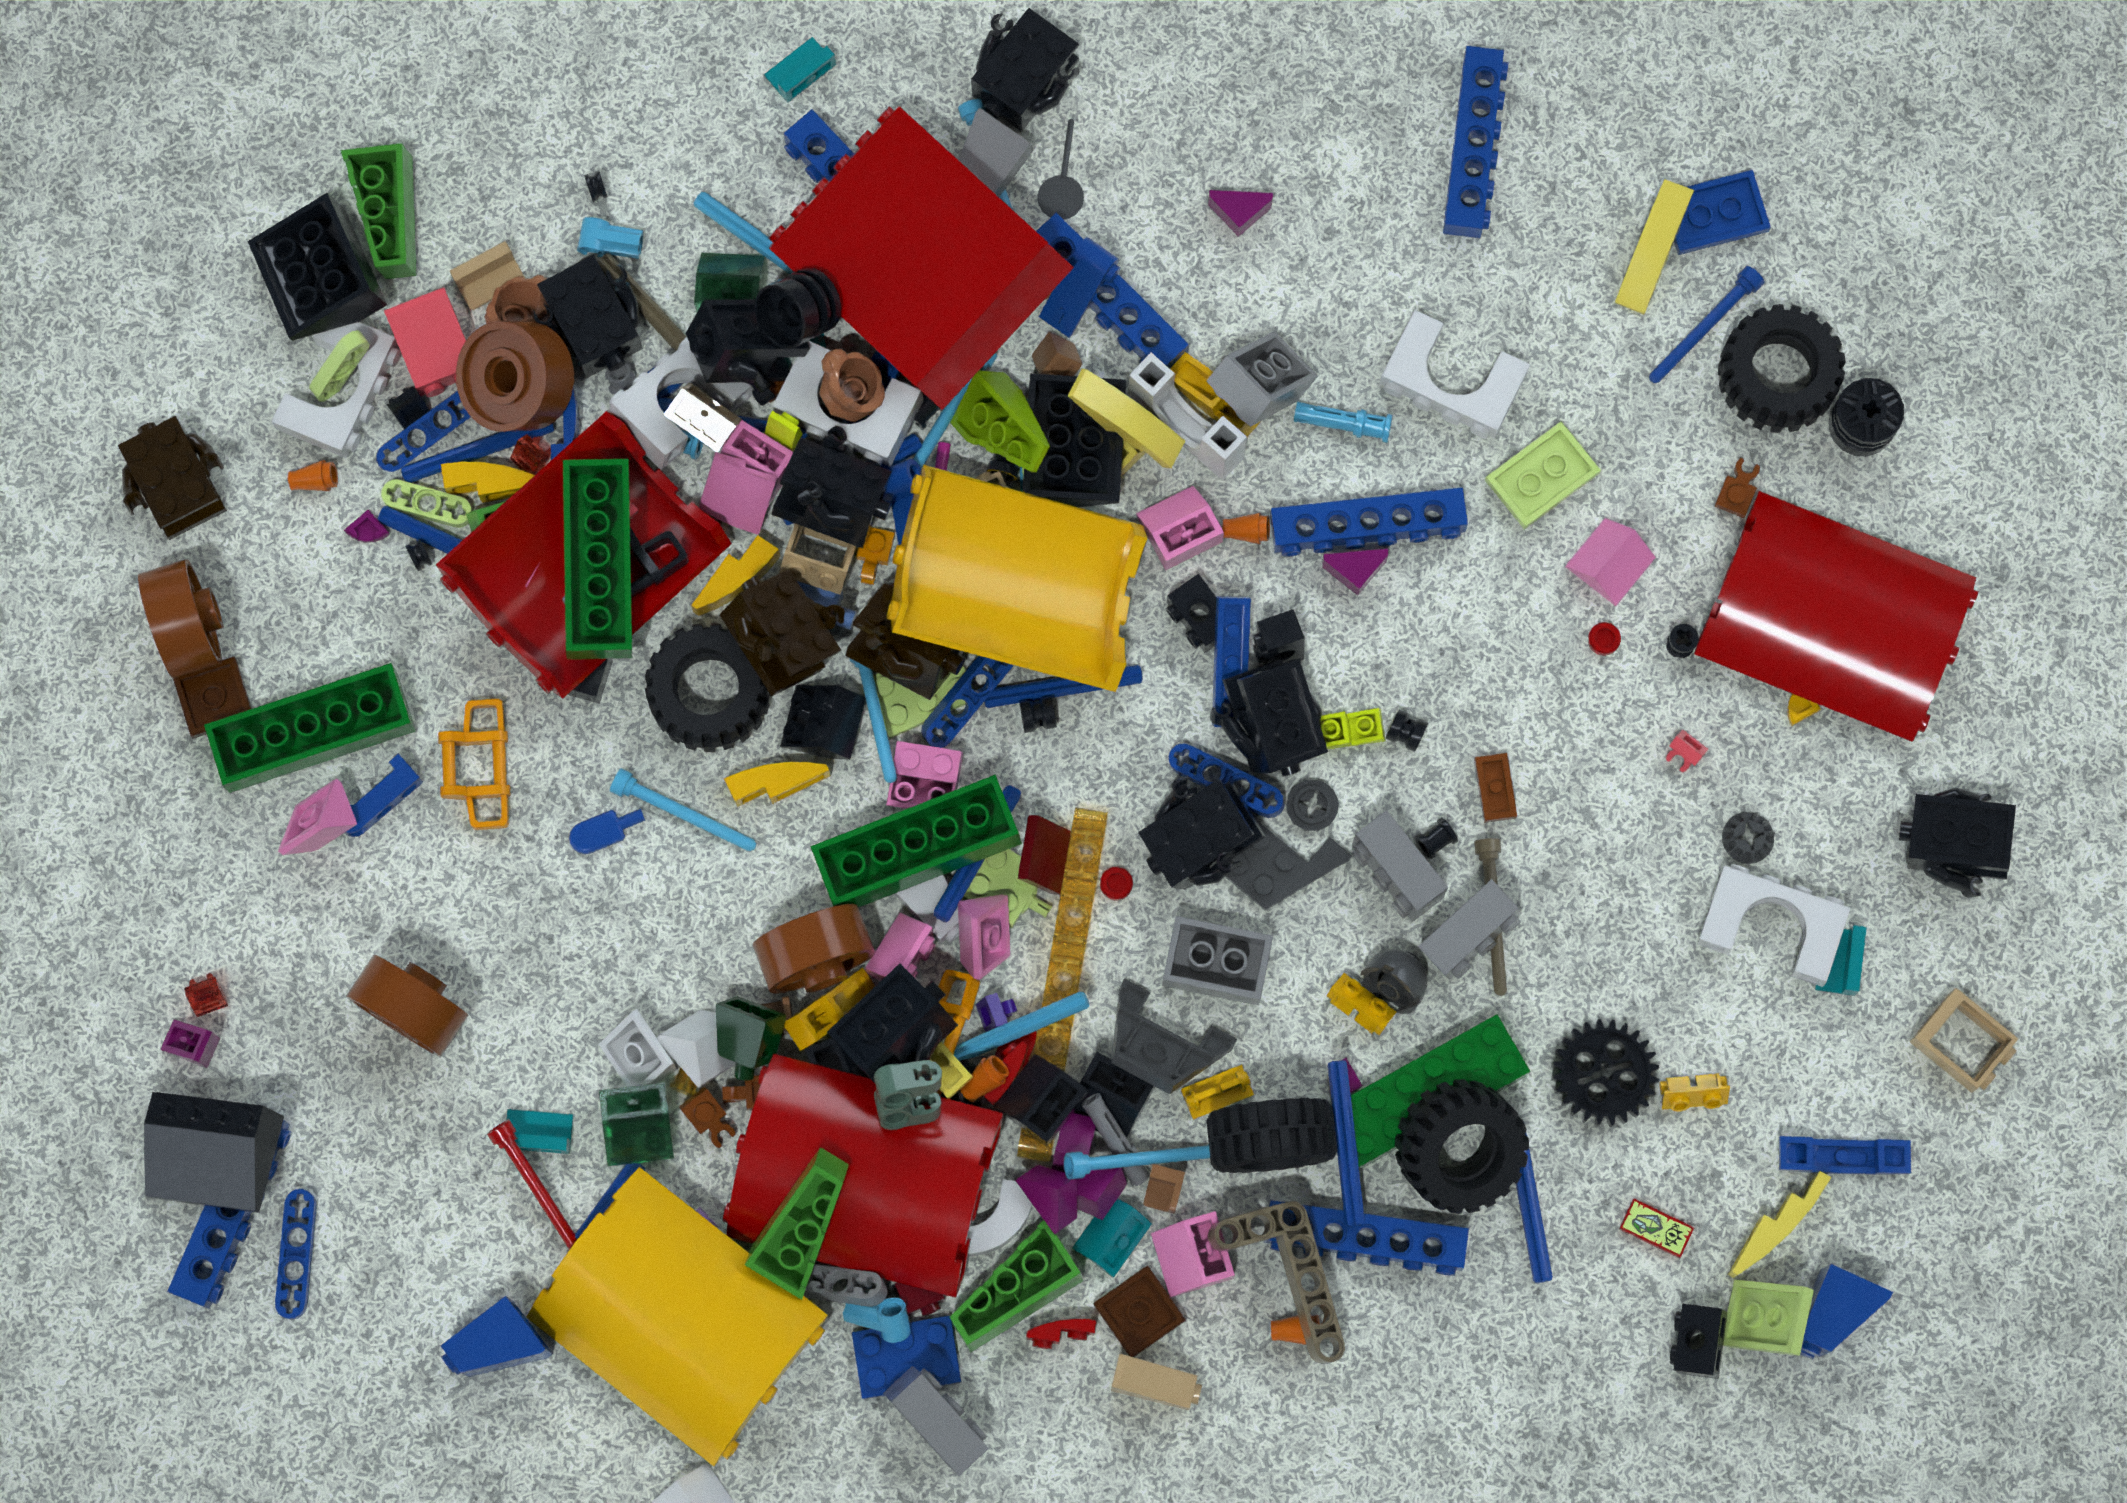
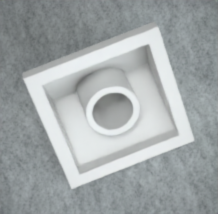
M637 1009L632 1011L598 1044L634 1098L677 1070Z
M699 1010L657 1037L664 1049L698 1088L736 1064L734 1061L721 1057L717 1052L716 1012Z
M708 1463L676 1480L652 1501V1503H735Z

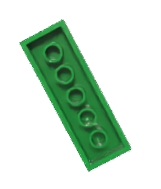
M629 459L563 460L567 659L632 658Z
M392 663L204 725L222 785L229 793L416 732L398 673Z
M995 774L810 847L833 907L844 904H856L859 908L1021 845L1022 842Z
M1498 1014L1351 1095L1359 1170L1397 1149L1395 1147V1136L1402 1132L1398 1128L1402 1117L1407 1118L1409 1114L1407 1108L1412 1102L1417 1104L1422 1099L1420 1095L1426 1090L1433 1092L1436 1090L1437 1084L1447 1082L1449 1085H1453L1454 1080L1465 1079L1468 1083L1473 1080L1481 1082L1486 1087H1491L1495 1091L1500 1092L1528 1076L1531 1071Z

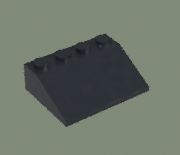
M325 193L247 241L286 333L292 341L360 322L387 305L345 209L328 193Z
M1030 373L1028 404L1050 447L1037 472H1030L1024 469L1022 492L1075 507L1118 504L1120 501L1123 438L1116 432L1106 431L1068 397L1078 376ZM1101 378L1126 394V380Z
M152 1092L144 1121L145 1196L154 1199L259 1213L284 1116L263 1105Z

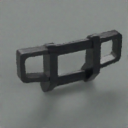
M630 527V550L646 571L645 575L631 583L632 598L651 585L655 584L657 586L664 582L666 578L689 562V558L672 532L666 531L641 545ZM669 543L674 547L679 556L659 570L648 553ZM564 595V597L562 598V600H563V603H564V605H565V595Z

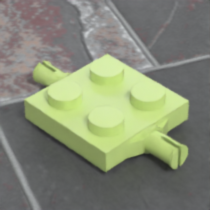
M1009 849L985 858L962 898L963 900L1001 894L1008 895L1010 928L1014 927L1020 915L1029 908L1044 916V918L1047 917L1048 912L1052 909V906L1036 897L1037 887L1018 879L1021 856Z

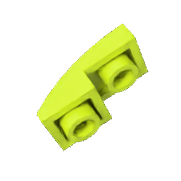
M772 411L768 417L765 435L794 452L796 444L803 433L800 427L797 426L799 421L786 412H783L780 416Z
M1380 708L1348 714L1344 711L1321 716V730L1327 749L1386 741Z

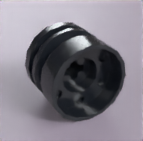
M802 268L760 289L755 298L754 312L759 328L772 344L781 349H793L836 327L841 317L842 306L839 293L833 282L823 272L815 268Z
M1863 378L1852 382L1842 391L1829 415V431L1833 441L1841 450L1853 456L1868 457L1880 453L1890 444L1903 422L1904 404L1900 394L1891 384L1880 379ZM1865 409L1871 410L1872 418L1867 417Z

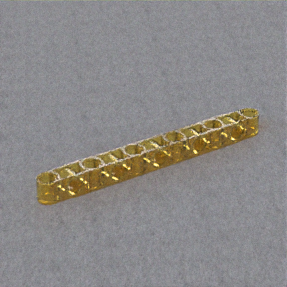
M1075 807L1041 1008L1073 995L1079 990L1108 812ZM1080 849H1088L1092 852L1093 858L1087 863H1082L1075 858V853ZM1070 912H1076L1082 916L1083 920L1080 925L1072 927L1065 923V916ZM1059 976H1066L1071 979L1072 985L1068 990L1060 991L1054 987V980ZM1074 1014L1037 1031L1034 1054L1042 1057L1064 1072ZM1049 1040H1055L1060 1043L1062 1048L1058 1054L1048 1055L1042 1049L1044 1043ZM1021 1128L1017 1157L1050 1162L1053 1140L1046 1147Z

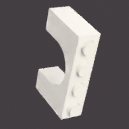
M1414 310L1381 376L1380 384L1384 386V391L1394 397L1404 395L1412 399L1413 405L1421 410L1429 411L1431 408L1442 413L1441 417L1451 424L1458 425L1461 422L1471 427L1470 431L1480 438L1487 439L1490 436L1495 439L1528 373L1530 364L1501 351L1489 377L1478 390L1466 395L1446 393L1432 382L1427 371V359L1442 331L1444 323Z
M360 322L312 336L318 346L333 351L337 343L345 335L359 330L369 342V349L357 365L360 372L359 384L350 399L338 406L326 408L315 406L285 393L271 421L276 430L344 458H347L349 451L354 452L357 449L361 439V434L358 432L363 422L367 424L370 421L374 412L372 403L376 394L381 395L384 392L388 381L385 375L390 366H396L401 355L394 336Z
M687 337L680 343L676 352L672 355L667 353L662 356L652 371L649 373L646 371L642 372L634 380L633 386L626 391L623 389L618 391L609 402L611 404L609 413L625 423L633 437L646 452L645 455L660 470L684 452L688 436L671 419L666 417L657 401V395L660 391L673 384H688L690 382L704 390L711 398L731 412L738 409L753 395V388L744 382L706 383L696 357L690 350Z
M807 341L810 349L805 357L796 358L772 406L774 412L780 416L783 412L793 416L799 421L797 426L806 429V434L820 441H823L828 436V430L835 426H840L847 435V440L843 445H848L851 451L864 455L863 459L868 463L879 467L881 464L890 467L914 421L916 413L924 401L921 390L892 378L885 391L882 405L871 416L853 424L836 422L822 411L821 396L819 394L824 375L821 361L825 354L831 350Z
M1150 353L1129 375L1128 396L1184 439L1183 447L1223 481L1244 459L1247 436L1224 416L1215 425L1202 418L1178 393L1174 385L1175 373L1154 354Z
M1732 864L1730 867L1724 866L1698 945L1729 955L1741 919L1748 910L1766 903L1781 905L1797 917L1803 933L1802 945L1791 977L1823 987L1827 982L1850 907L1844 906V901L1836 897L1825 896V899L1814 896L1812 895L1813 891L1806 887L1794 885L1793 888L1781 885V880L1773 876L1762 875V878L1749 874L1750 870L1735 864Z

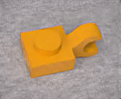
M871 528L863 548L858 547L856 559L864 561L860 576L862 578L861 583L874 585L878 564L888 566L895 532Z

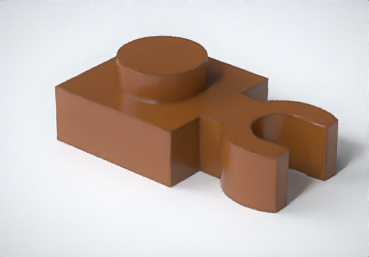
M1740 458L1735 465L1736 479L1727 475L1714 506L1741 518H1745L1757 487L1750 485L1749 482L1753 481L1760 471V465L1756 464L1753 472L1745 473L1742 470L1743 458Z
M705 1086L679 1106L680 1110L700 1135L709 1129V1139L717 1148L722 1147L717 1139L720 1131L726 1130L732 1137L736 1135L734 1129L727 1122L720 1121L726 1115V1112Z

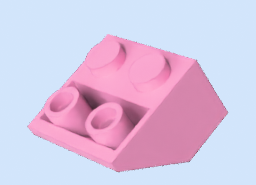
M743 420L739 422L721 450V454L747 460L745 466L747 468L776 476L775 486L769 501L770 505L783 486L780 484V481L793 452Z
M1194 486L1136 513L1140 524L1144 525L1146 535L1165 571L1223 542L1224 532L1209 504Z
M897 741L894 756L897 779L895 782L890 783L886 805L908 809L957 790L963 752Z
M899 913L875 951V955L865 967L866 973L881 981L900 963L916 979L919 973L916 971L919 961L921 959L927 961L936 946L934 944L933 928L926 923Z
M1216 1211L1183 1220L1151 1233L1170 1298L1234 1279L1235 1274L1228 1251L1221 1252L1215 1250L1208 1241L1209 1229L1219 1222ZM1220 1228V1230H1219V1238H1220V1240H1221L1223 1243H1225L1224 1237H1223V1234H1222V1231H1221V1228Z

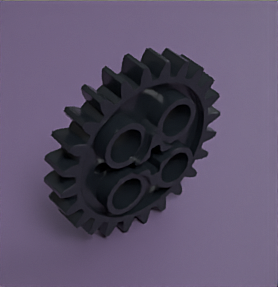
M1601 1019L1596 1021L1595 1029H1592L1590 1024L1585 1022L1583 1024V1034L1574 1028L1571 1031L1574 1041L1565 1037L1561 1041L1567 1050L1557 1049L1555 1051V1054L1562 1061H1556L1551 1064L1552 1068L1560 1070V1073L1551 1077V1081L1561 1082V1086L1554 1092L1555 1094L1565 1093L1566 1098L1562 1101L1561 1105L1565 1106L1572 1103L1574 1105L1571 1111L1572 1116L1579 1111L1583 1112V1123L1592 1116L1595 1117V1126L1599 1127L1603 1118H1606L1609 1127L1614 1126L1615 1117H1618L1625 1124L1628 1121L1627 1112L1635 1118L1638 1117L1640 1114L1637 1105L1645 1109L1649 1106L1644 1096L1654 1097L1656 1094L1649 1087V1085L1659 1082L1657 1077L1651 1076L1652 1072L1659 1069V1065L1650 1064L1649 1062L1656 1053L1645 1052L1644 1049L1649 1044V1040L1639 1043L1637 1041L1640 1033L1639 1030L1631 1035L1627 1034V1023L1618 1030L1613 1019L1607 1028H1604ZM1607 1045H1618L1622 1050V1058L1618 1060L1611 1059L1606 1053ZM1582 1055L1588 1057L1592 1063L1591 1070L1581 1071L1578 1069L1575 1063L1576 1057ZM1627 1061H1631L1633 1064L1631 1067L1613 1072L1608 1081L1605 1076H1601L1589 1083L1578 1084L1579 1079L1597 1074L1602 1069L1601 1065L1605 1069H1611ZM1625 1074L1631 1076L1635 1082L1634 1089L1628 1091L1621 1088L1618 1081L1619 1076ZM1592 1086L1601 1088L1604 1092V1100L1602 1102L1592 1101L1588 1096V1088Z

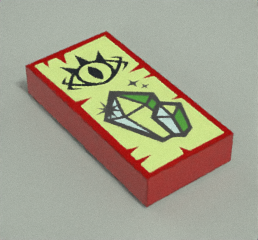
M1633 1199L1619 1230L1677 1258H1681L1694 1227Z

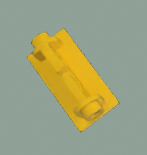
M1345 973L1342 974L1327 994V997L1331 999L1330 1003L1349 1016L1356 1009L1359 1013L1354 1020L1371 1034L1375 1032L1380 1035L1397 1013L1384 1000L1376 997L1357 980L1352 979Z
M1242 1064L1181 1089L1193 1120L1254 1095L1250 1086L1249 1076L1244 1071Z
M1719 1073L1695 1075L1696 1086L1692 1087L1689 1076L1667 1077L1665 1081L1659 1082L1660 1094L1663 1095L1662 1110L1671 1109L1680 1112L1687 1110L1689 1107L1699 1106L1714 1109L1723 1104H1728L1730 1085H1727L1726 1076H1720Z

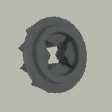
M1306 780L1297 784L1290 791L1286 803L1287 814L1292 823L1304 831L1318 832L1330 826L1338 813V799L1334 790L1326 783L1318 780ZM1314 793H1316L1317 805L1326 811L1315 810L1313 815L1307 818V807L1298 803V801L1302 803L1310 802Z
M1742 812L1731 817L1724 826L1722 843L1728 855L1734 860L1746 864L1757 863L1766 858L1774 846L1775 832L1772 830L1769 820L1764 819L1758 813ZM1746 824L1751 834H1762V836L1754 839L1752 850L1746 840H1736V838L1745 833Z

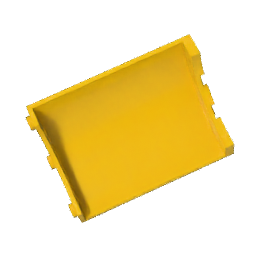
M923 464L920 475L915 474L912 480L910 493H913L914 496L902 543L896 546L892 562L897 564L893 597L887 611V619L891 620L892 633L1116 692L1126 666L1125 638L1119 637L1120 625L1124 626L1127 621L1130 597L1125 596L1128 578H1135L1147 541L1144 525Z
M639 1167L612 1196L614 1199L613 1203L603 1214L599 1212L565 1255L551 1275L555 1278L548 1290L544 1288L540 1292L526 1318L712 1466H715L722 1457L728 1460L740 1445L736 1439L760 1404L767 1405L778 1391V1388L774 1385L808 1343L814 1346L822 1337L825 1329L821 1326L828 1315L805 1296L801 1300L747 1267L745 1262L749 1252Z

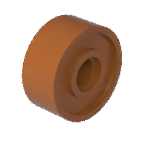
M497 321L479 327L464 343L456 366V384L465 410L481 426L498 432L533 431L551 425L566 409L573 391L574 369L567 346L551 328L533 321Z
M184 559L139 573L138 584L145 614L161 659L170 676L176 679L222 664L221 648L216 630L224 628L220 609L211 587L202 589L190 561Z
M856 904L838 905L796 918L763 934L752 944L769 992L773 994L786 993L805 988L807 993L829 988L844 981L848 977L846 972L865 963L875 955L873 944Z
M373 954L346 995V998L365 1012L440 1058L469 1016L465 1011L441 995L447 985L424 969L409 962L405 970H402Z

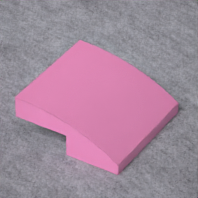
M715 452L699 508L729 525L759 535L775 486L776 476L745 467L747 460Z

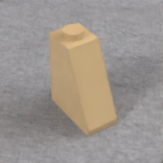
M1119 1354L1111 1391L1189 1410L1191 1403L1198 1405L1202 1385L1196 1384L1197 1375Z

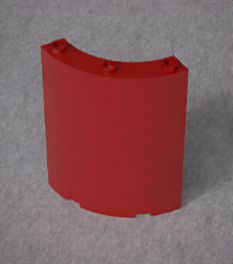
M607 411L436 564L443 575L440 578L442 584L451 593L456 591L470 610L489 630L486 633L488 638L497 647L503 645L536 676L537 679L535 681L547 694L553 691L562 699L606 660L567 659L565 605L562 600L565 595L563 460L629 459V499L638 509V513L630 519L631 529L641 545L666 531H670L688 555L689 562L666 578L664 582L657 586L653 584L631 598L632 635L732 544L716 520L707 515L693 502L687 505L676 495L679 490L659 468L654 471L643 459L646 452L633 437L625 423ZM669 543L648 553L659 570L679 556L674 547ZM630 550L632 583L645 575L646 571ZM535 571V573H534L532 579L530 580L528 586L525 587L526 584H527V582L529 581L530 577L532 576L533 572Z
M1759 491L1747 517L1735 556H1733L1723 580V585L1717 598L1722 600L1721 604L1714 602L1694 654L1913 742L1917 732L1924 733L1931 715L1927 714V710L1946 665L1952 666L1957 657L1959 647L1954 645L1967 609H1972L1979 591L1974 590L1977 577Z
M773 1054L769 1065L762 1066L758 1079V1084L761 1086L745 1134H740L737 1142L736 1153L740 1154L731 1201L727 1203L723 1214V1222L727 1223L726 1235L729 1238L753 1244L821 1147L849 1164L816 1261L847 1269L874 1272L883 1279L956 1298L966 1273L971 1239L967 1238L971 1221L976 1219L982 1195L980 1185L984 1171H989L1001 1136L1003 1113L940 1097L941 1114L935 1121L906 1126L896 1130L884 1129L880 1125L874 1100L876 1084L871 1079ZM927 1102L921 1103L925 1109H931Z

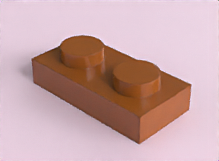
M1507 753L1475 757L1474 765L1484 823L1516 819L1517 810Z

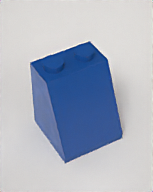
M1833 1264L1822 1268L1812 1288L1814 1293L1800 1355L1814 1359L1815 1356L1821 1357L1833 1351L1891 1298L1893 1292Z
M507 1296L503 1297L441 1345L445 1352L441 1358L448 1368L457 1375L462 1373L468 1377L547 1359L553 1355L515 1302Z

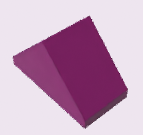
M1209 190L1208 206L1239 237L1271 209L1273 193Z
M1388 549L1323 554L1322 568L1358 596L1387 562Z
M173 1019L160 1050L208 1068L220 1037L207 1029Z
M1074 1112L1062 1127L1055 1148L1052 1169L1065 1173L1064 1156L1066 1153L1082 1152L1083 1155L1087 1154L1089 1156L1096 1129L1089 1115Z
M1036 1165L1015 1180L1054 1234L1077 1219V1179L1069 1180L1064 1172Z
M1123 1169L1092 1170L1084 1178L1077 1179V1209L1103 1220L1127 1186Z

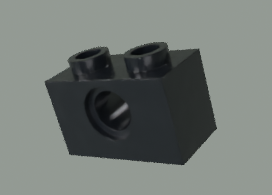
M1198 573L1167 595V604L1169 606L1166 607V611L1176 624L1181 621L1188 630L1185 636L1193 648L1197 649L1200 647L1206 653L1215 646L1216 596ZM1197 609L1203 610L1207 613L1208 618L1202 622L1194 621L1190 616L1191 612Z
M1294 609L1257 621V633L1253 634L1255 643L1253 651L1259 664L1263 662L1267 664L1278 659H1282L1283 663L1293 659L1304 660L1305 637Z
M1682 1303L1681 1312H1676L1674 1330L1678 1332L1677 1345L1673 1344L1670 1351V1364L1674 1365V1371L1684 1375L1719 1379L1727 1321V1312L1725 1310ZM1695 1333H1703L1705 1336V1343L1699 1349H1691L1690 1338Z

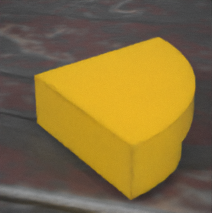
M1792 694L1788 701L1787 715L1791 726L1819 712L1821 709L1817 703Z

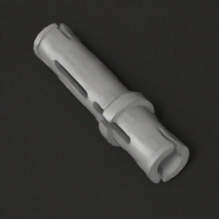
M1100 1093L1093 1094L1082 1102V1107L1092 1119L1097 1130L1110 1148L1112 1155L1137 1152L1136 1146L1125 1137L1117 1121L1105 1105ZM1144 1165L1122 1167L1132 1186L1141 1185L1150 1177V1173Z

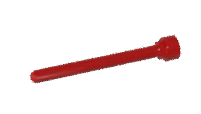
M509 1119L502 1122L487 1133L493 1145L497 1144L500 1149H505L570 1250L577 1241L575 1233L515 1142L517 1137L514 1134L516 1129Z

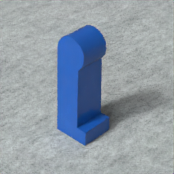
M399 753L389 761L394 770L356 804L350 805L357 825L345 832L347 836L358 837L364 834L423 783Z

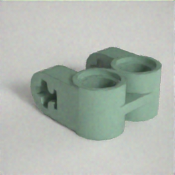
M922 1060L903 1064H889L875 1072L876 1091L874 1092V1100L881 1127L888 1130H896L906 1126L930 1123L939 1118L941 1114V1098L937 1091L942 1085V1069L936 1062ZM928 1074L929 1077L932 1078V1080L925 1081V1078L922 1077V1075ZM927 1102L931 1109H925L921 1103Z

